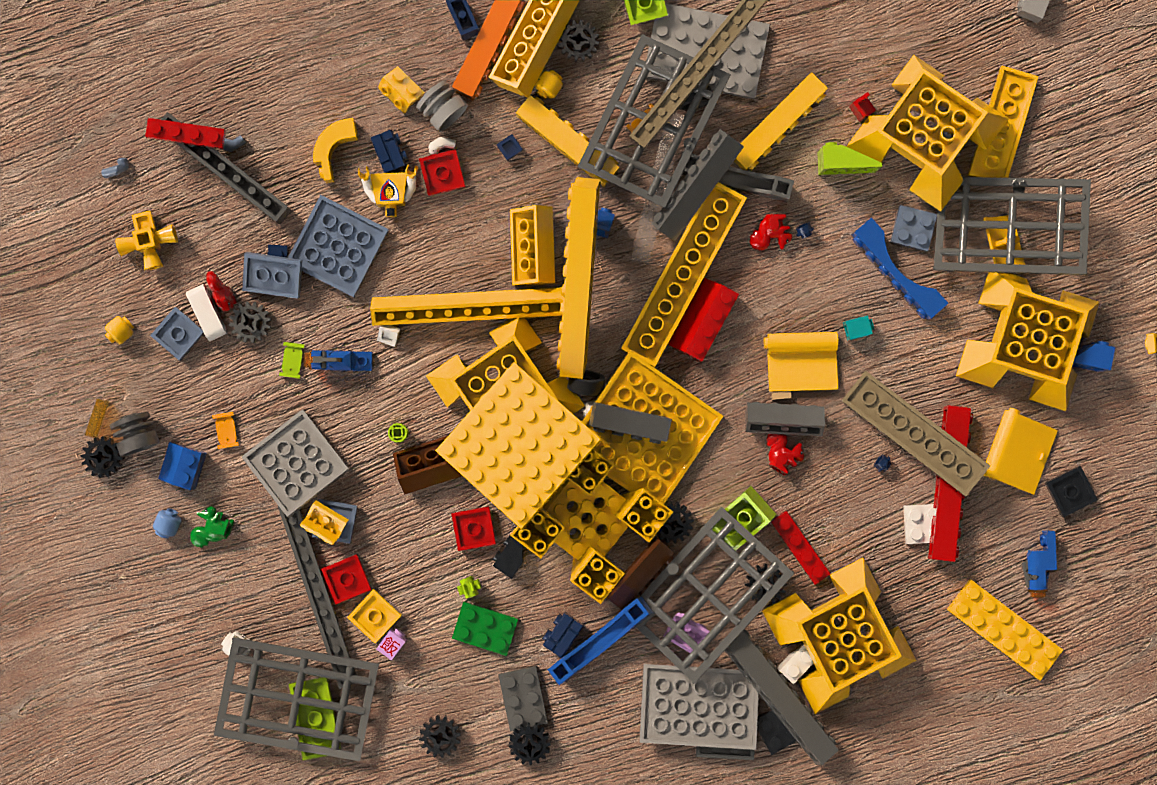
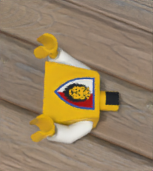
M407 165L405 173L370 174L369 167L367 166V173L363 174L360 172V168H358V176L361 178L364 191L371 202L376 203L378 207H385L386 217H397V206H405V203L411 199L416 190L415 175L418 167L415 165L414 172L410 171L409 165Z

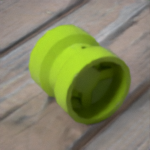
M396 423L388 429V436L393 442H404L409 436V430L404 424Z

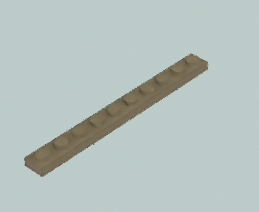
M741 0L629 135L631 139L642 148H647L768 0Z

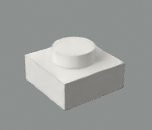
M381 325L377 341L395 347L400 328L391 325Z

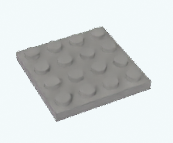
M303 409L242 456V459L288 518L350 470Z

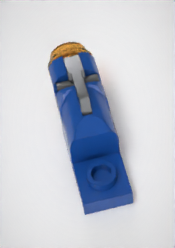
M310 350L304 353V367L309 368V370L372 371L373 352Z
M1042 530L1040 545L1043 546V550H1028L1027 560L1022 562L1024 579L1028 592H1030V597H1046L1049 578L1047 570H1057L1055 531Z

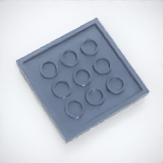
M320 195L288 258L303 260V272L355 298L389 229Z

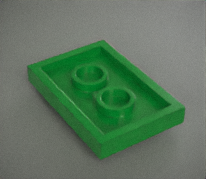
M463 601L452 639L507 656L519 618Z

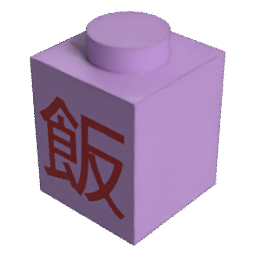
M397 628L395 630L391 629L376 650L392 661L407 641L405 634Z

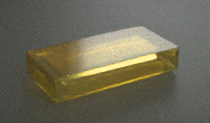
M96 399L85 432L86 436L98 437L109 401Z

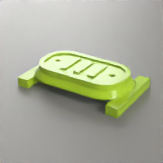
M284 342L283 346L287 347L283 355V372H279V376L300 379L301 375H298V373L300 372L303 354L301 348H305V344Z

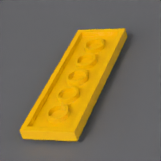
M1003 65L1000 67L989 106L1009 118V120L987 150L978 145L976 146L968 176L988 178L1009 177L1039 76Z
M971 579L968 580L947 608L950 613L1040 681L1063 651V649Z

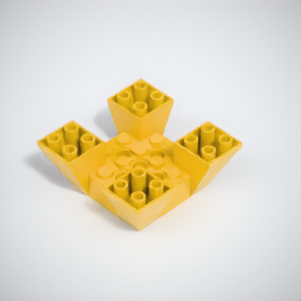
M913 55L891 85L903 94L899 102L889 115L868 116L846 147L881 163L892 149L922 169L909 191L941 212L964 181L954 159L969 139L984 150H987L1009 118L979 98H975L973 101L969 100L942 81L945 75ZM944 106L947 111L941 112L938 107ZM917 111L920 116L914 117L910 112ZM926 122H933L936 127L930 128ZM947 132L952 136V138L946 139L943 137L942 133ZM921 137L924 140V143H917L915 141V138Z
M988 272L978 304L999 310L1001 314L992 342L966 341L956 377L993 388L1007 370L1035 379L1028 400L1066 411L1077 377V373L1072 368L1078 345L1081 337L1089 338L1100 302L1064 290L1059 301L1033 293L1026 278L1010 273ZM1040 314L1045 316V323L1040 321ZM1016 326L1021 329L1020 336L1015 333ZM1035 332H1037L1040 336V340L1038 342L1034 339ZM1054 338L1058 341L1057 348L1052 343ZM1029 351L1034 353L1033 360L1028 358Z
M510 318L489 332L497 347L468 367L464 365L457 354L426 375L447 408L462 398L471 411L512 363L515 362L572 414L585 407L580 397L567 388L568 380L566 377H558L546 383L527 355L528 352L542 344L526 318ZM493 368L497 369L498 377L490 379L488 371Z
M594 449L522 530L517 526L510 536L540 559L552 544L556 543L573 556L570 581L601 604L625 574L606 557L607 553L628 527L650 542L673 511L644 488L620 495L607 485L603 480L615 465ZM600 497V502L594 505V500ZM574 501L573 507L567 509V504ZM584 513H589L588 518L582 520V515ZM603 524V528L600 531H596L597 526ZM577 528L575 534L569 535L571 529Z
M863 557L829 575L839 596L821 606L810 610L797 593H794L762 610L779 645L802 641L816 670L799 678L797 681L815 715L848 698L850 695V684L878 670L881 677L885 678L917 661L900 627L897 626L888 631L875 605L881 590ZM840 616L841 623L835 626L834 619ZM866 624L867 631L865 634H861L860 628ZM845 634H849L850 640L844 644L843 637ZM828 643H832L833 649L831 652L827 653L825 649L826 645ZM858 651L859 658L853 661L852 654Z

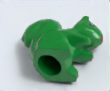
M211 506L202 512L196 513L199 517L206 520L205 527L197 526L191 531L190 540L194 546L203 548L208 546L209 541L218 542L230 536L234 520L227 519L223 521V512H217L216 514V508Z

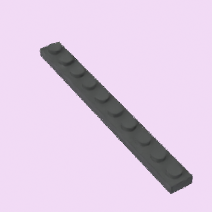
M278 506L327 654L351 658L309 533L300 526L304 520L301 510L299 509L288 518ZM331 663L333 671L346 673L347 666ZM337 680L339 689L343 688L344 681Z

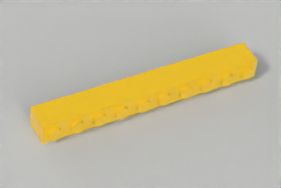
M562 287L374 297L371 300L370 312L372 326L563 316L560 314V309L564 296H562Z

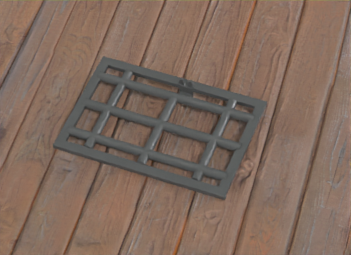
M642 34L578 164V168L666 208L731 74L713 67L702 80L700 86H697L693 91L696 94L680 127L677 128L666 123L662 129L674 134L675 137L659 170L654 169L639 161L644 151V148L639 144L632 158L612 149L629 114L641 120L647 115V113L632 106L649 72L669 81L663 92L664 94L682 73L685 65L689 64L694 57ZM647 45L652 50L647 60L643 61L639 58ZM659 51L679 60L673 74L653 65ZM638 66L642 70L626 103H623L619 99L635 67ZM715 76L719 78V81L714 91L711 92L707 90V87L712 77ZM702 97L710 99L691 138H687L684 141L685 151L673 175L665 174ZM615 108H618L622 111L606 144L603 145L599 143V140ZM596 149L601 154L594 166L589 161ZM608 156L628 164L622 178L602 170ZM635 168L655 177L648 191L628 182ZM661 181H664L668 185L662 197L655 195Z
M962 177L964 180L960 185L963 186L962 192H955L951 199L962 200L961 220H945L946 206L941 212H937L933 267L935 271L1060 275L1088 274L1087 255L1091 179ZM1009 186L1013 187L1014 193L970 192V187ZM1025 187H1058V194L1024 193ZM1066 188H1082V194H1066ZM970 200L1009 201L1008 221L968 220ZM1017 201L1057 202L1056 222L1016 221ZM1065 202H1082L1081 223H1064ZM944 227L960 228L959 248H943ZM968 228L1008 229L1007 249H967ZM1016 229L1056 230L1055 251L1015 250ZM1064 230L1080 231L1079 252L1063 251ZM943 256H958V263L942 262ZM966 256L1005 257L1006 264L966 263ZM1014 258L1054 259V266L1014 264ZM1063 259L1079 260V266H1062Z
M720 507L644 593L640 595L654 613L637 625L636 628L695 684L791 579L795 572L791 571L723 507ZM723 518L727 524L717 534L712 529ZM733 528L749 542L740 554L723 540ZM706 535L712 539L711 542L662 596L654 602L650 598L670 575L678 574L679 565ZM718 545L734 561L709 588H706L692 573ZM755 548L772 563L762 575L745 560ZM741 566L756 581L735 605L729 609L714 593ZM779 569L783 575L772 585L767 580ZM688 580L703 595L676 623L661 607ZM761 587H764L767 590L766 594L742 620L739 619L736 614ZM709 600L725 616L698 644L682 628ZM655 614L671 628L662 640L646 626ZM731 621L735 628L709 655L704 649ZM676 635L693 649L684 661L667 646ZM700 656L704 662L693 671L689 666Z
M233 637L214 736L360 761L378 667L380 665L379 663ZM239 647L255 649L253 657L238 654ZM262 651L301 658L300 665L261 658ZM308 659L347 666L346 673L307 667ZM236 662L251 664L248 686L232 684ZM259 666L298 673L294 695L255 688ZM354 668L370 670L369 677L353 675ZM305 675L344 681L340 703L301 696ZM351 683L367 685L363 707L348 705ZM230 692L246 694L242 716L226 714ZM253 696L292 702L288 724L249 718ZM300 704L337 710L338 715L334 733L296 726ZM346 712L361 715L357 737L342 734ZM224 723L240 724L239 731L223 729ZM248 726L332 740V746L330 748L302 743L296 737H290L288 740L246 732ZM340 742L355 744L354 752L339 749Z

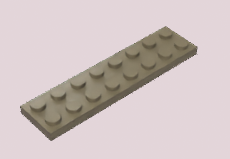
M867 371L862 374L842 399L844 404L965 497L990 468L988 463Z

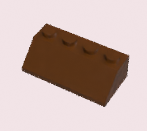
M448 436L393 453L397 479L404 495L462 476L435 451Z
M655 537L625 570L623 577L606 598L623 610L634 601L633 598L638 593L640 595L644 593L648 588L646 584L651 579L654 581L660 575L659 569L663 565L668 566L674 559L672 556L674 552L659 538Z

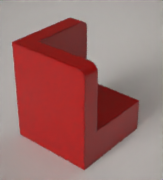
M869 92L859 97L849 106L859 122L876 111L868 99L870 96Z

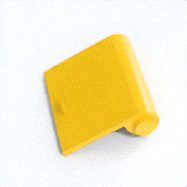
M837 332L767 334V337L763 339L764 349H767L769 392L838 390Z
M1009 408V410L1004 411L986 460L990 468L983 476L1034 495L1058 430L1020 415L1021 411Z

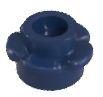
M810 222L804 223L796 228L798 233L796 236H801L802 239L812 235L811 231L814 230V227H811Z
M884 454L879 456L874 463V467L877 468L878 472L882 470L885 472L891 466L890 457H886Z

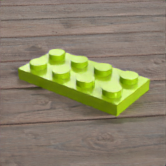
M318 677L304 680L301 696L333 702L328 678ZM296 682L289 683L290 694L294 695ZM300 704L296 726L334 733L336 725L334 710ZM298 734L299 742L330 748L332 746V740ZM301 751L303 760L326 756Z

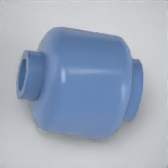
M168 508L158 512L153 523L156 535L162 538L176 535L182 522L176 510Z

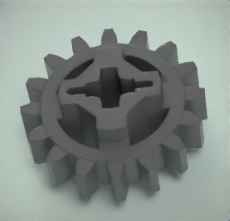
M247 301L245 307L239 304V310L233 309L235 316L229 317L233 320V323H230L229 326L235 328L232 330V334L238 333L237 339L243 338L245 343H248L249 339L251 343H255L256 338L262 341V335L268 336L266 329L272 328L268 325V322L272 321L271 318H267L269 311L263 312L265 307L263 305L258 307L256 302L251 306L250 302ZM248 310H256L259 313L252 315ZM249 318L254 320L252 322L253 327L247 325L249 323ZM263 321L262 328L260 329V323ZM250 330L253 335H246L243 331Z

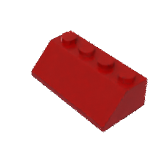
M703 278L667 345L701 363L739 294L722 284Z

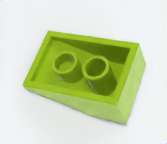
M623 0L630 25L668 16L664 0Z
M837 142L825 143L817 152L818 175L876 173L882 167L881 162L844 145H837Z
M752 486L725 508L753 536L777 515ZM722 518L712 530L718 534L727 522ZM734 528L723 539L735 551L747 542Z

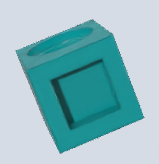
M868 315L842 322L847 341L873 334L874 324Z

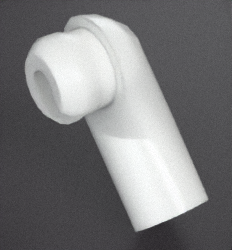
M439 137L429 144V153L431 155L438 154L439 150L443 147L455 149L456 140Z

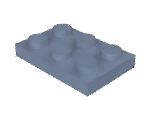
M251 252L244 253L242 291L300 298L303 260Z

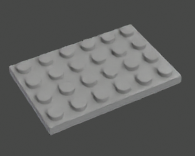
M665 3L668 16L654 19L651 38L695 57L728 16ZM751 21L714 65V67L731 74L722 92L723 94L755 99L770 24ZM651 47L648 49L647 58L652 50ZM659 51L653 65L673 74L679 60ZM651 72L647 76L648 79L669 82ZM715 76L712 77L708 85L712 91H714L719 81V78Z
M643 664L639 743L756 750L758 692L740 670L709 668L694 684L677 666ZM689 667V668L692 669L693 671H695L698 667Z

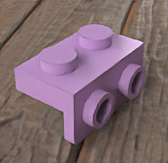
M677 613L672 619L677 623L685 614ZM692 620L682 628L698 644L710 632L703 624L695 623ZM669 626L667 627L663 637H665L666 634L671 630ZM678 635L672 639V643L691 653L693 651Z

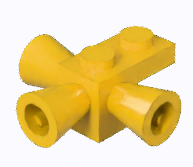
M152 211L132 215L135 231H132L133 237L116 238V247L120 256L122 257L137 250L144 253L145 271L163 267L156 249L161 248L160 243H178V235L174 225L171 224L157 231Z

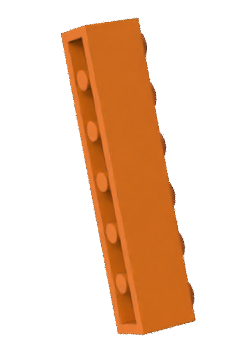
M523 0L494 1L452 85L456 93L474 101L475 97L480 96L483 90L481 85L484 80H488L492 71L490 67L492 63L497 62L500 55L498 51L501 46H505L508 40L507 33L516 24L517 12L521 13L524 8L525 2Z

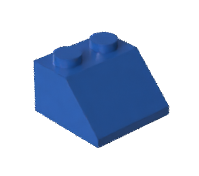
M1104 341L1091 342V345L1083 346L1077 350L1072 367L1097 372L1109 371L1112 368L1115 347L1109 346V343Z
M169 442L158 479L181 488L196 490L207 453Z

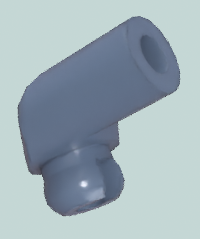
M241 135L234 140L225 138L222 150L233 152L246 144Z
M119 158L117 160L118 165L102 169V176L106 179L128 170V159Z

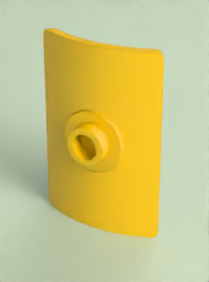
M1008 215L985 217L983 220L1008 221ZM986 228L990 249L1006 250L1008 229ZM1016 229L1015 250H1021L1020 237ZM993 257L994 264H1006V258ZM1014 258V264L1025 265L1024 258Z

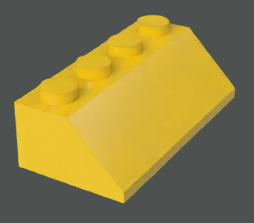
M533 205L511 209L512 286L555 283L553 207Z

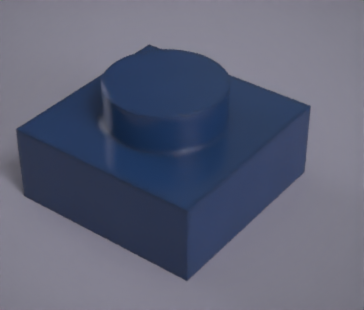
M513 134L496 144L507 161L523 151Z
M268 244L267 255L288 258L289 247Z

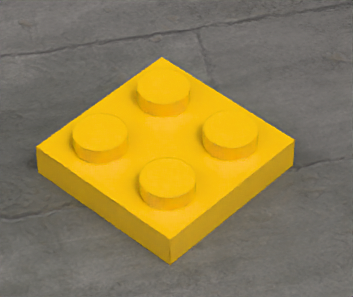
M373 589L347 618L372 642L376 643L402 614L379 592Z

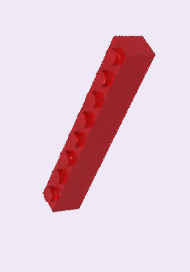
M951 405L944 406L941 428L967 447V443H970L971 440L969 424H972L973 421L971 408ZM936 475L933 508H936V516H933L931 522L928 559L955 562V559L959 556L957 539L961 537L959 520H962L963 517L961 501L964 500L965 496L938 475Z

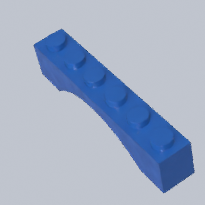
M872 217L852 234L853 242L859 248L862 247L866 251L865 255L870 261H875L878 264V270L892 280V286L904 293V299L910 305L913 304L917 308L916 312L921 318L932 319L948 304L936 289L914 283L896 268L887 252L884 231Z
M642 597L635 599L589 639L551 666L548 671L558 685L564 684L654 612Z

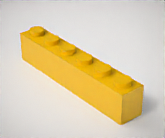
M811 72L740 143L744 148L734 162L742 170L747 171L750 169L752 171L759 164L757 160L762 155L766 157L773 150L771 146L775 142L779 144L786 137L784 133L788 129L792 131L800 123L798 119L802 115L806 117L813 110L811 106L815 102L819 104L827 96L825 92L828 88Z
M530 95L517 110L516 117L578 166L589 144V138L581 132L579 134L573 130L574 126L565 120L563 122L559 119V114L552 108L548 110L544 107L545 103L537 96L533 98ZM595 149L589 163L595 166L601 152ZM610 156L607 158L602 170L616 175L619 171V166H617L619 163ZM583 170L593 179H601L600 185L604 188L609 183V181Z

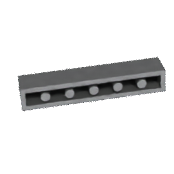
M721 129L714 134L709 145L700 153L696 163L689 168L688 174L678 183L666 208L663 207L655 215L651 224L658 231L675 241L744 146Z

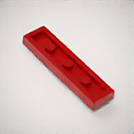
M148 118L145 137L223 149L226 130Z
M784 511L771 521L773 527L814 585L830 575L828 569L787 511Z

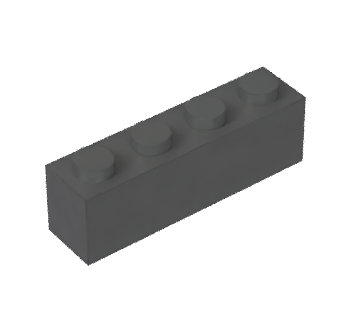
M593 402L589 425L594 427V431L605 433V429L611 430L613 435L623 436L626 433L631 434L633 439L642 440L643 437L650 438L649 442L661 444V441L667 442L672 419Z
M747 402L745 432L806 436L823 435L825 428L824 407Z

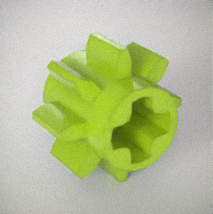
M473 576L459 580L461 585L457 586L460 596L464 594L467 599L479 594L478 589L481 588L479 579L474 580Z

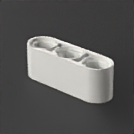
M205 284L187 291V298L208 341L211 342L227 334V329Z

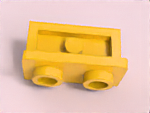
M398 66L386 74L378 86L381 93L387 96L396 108L400 109L404 114L425 93Z
M315 500L300 526L307 532L318 536L324 542L334 545L340 538L349 519Z

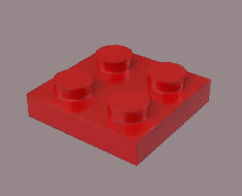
M456 149L419 158L428 196L465 188Z
M489 506L451 513L458 551L496 544Z
M358 554L321 569L335 605L372 590Z

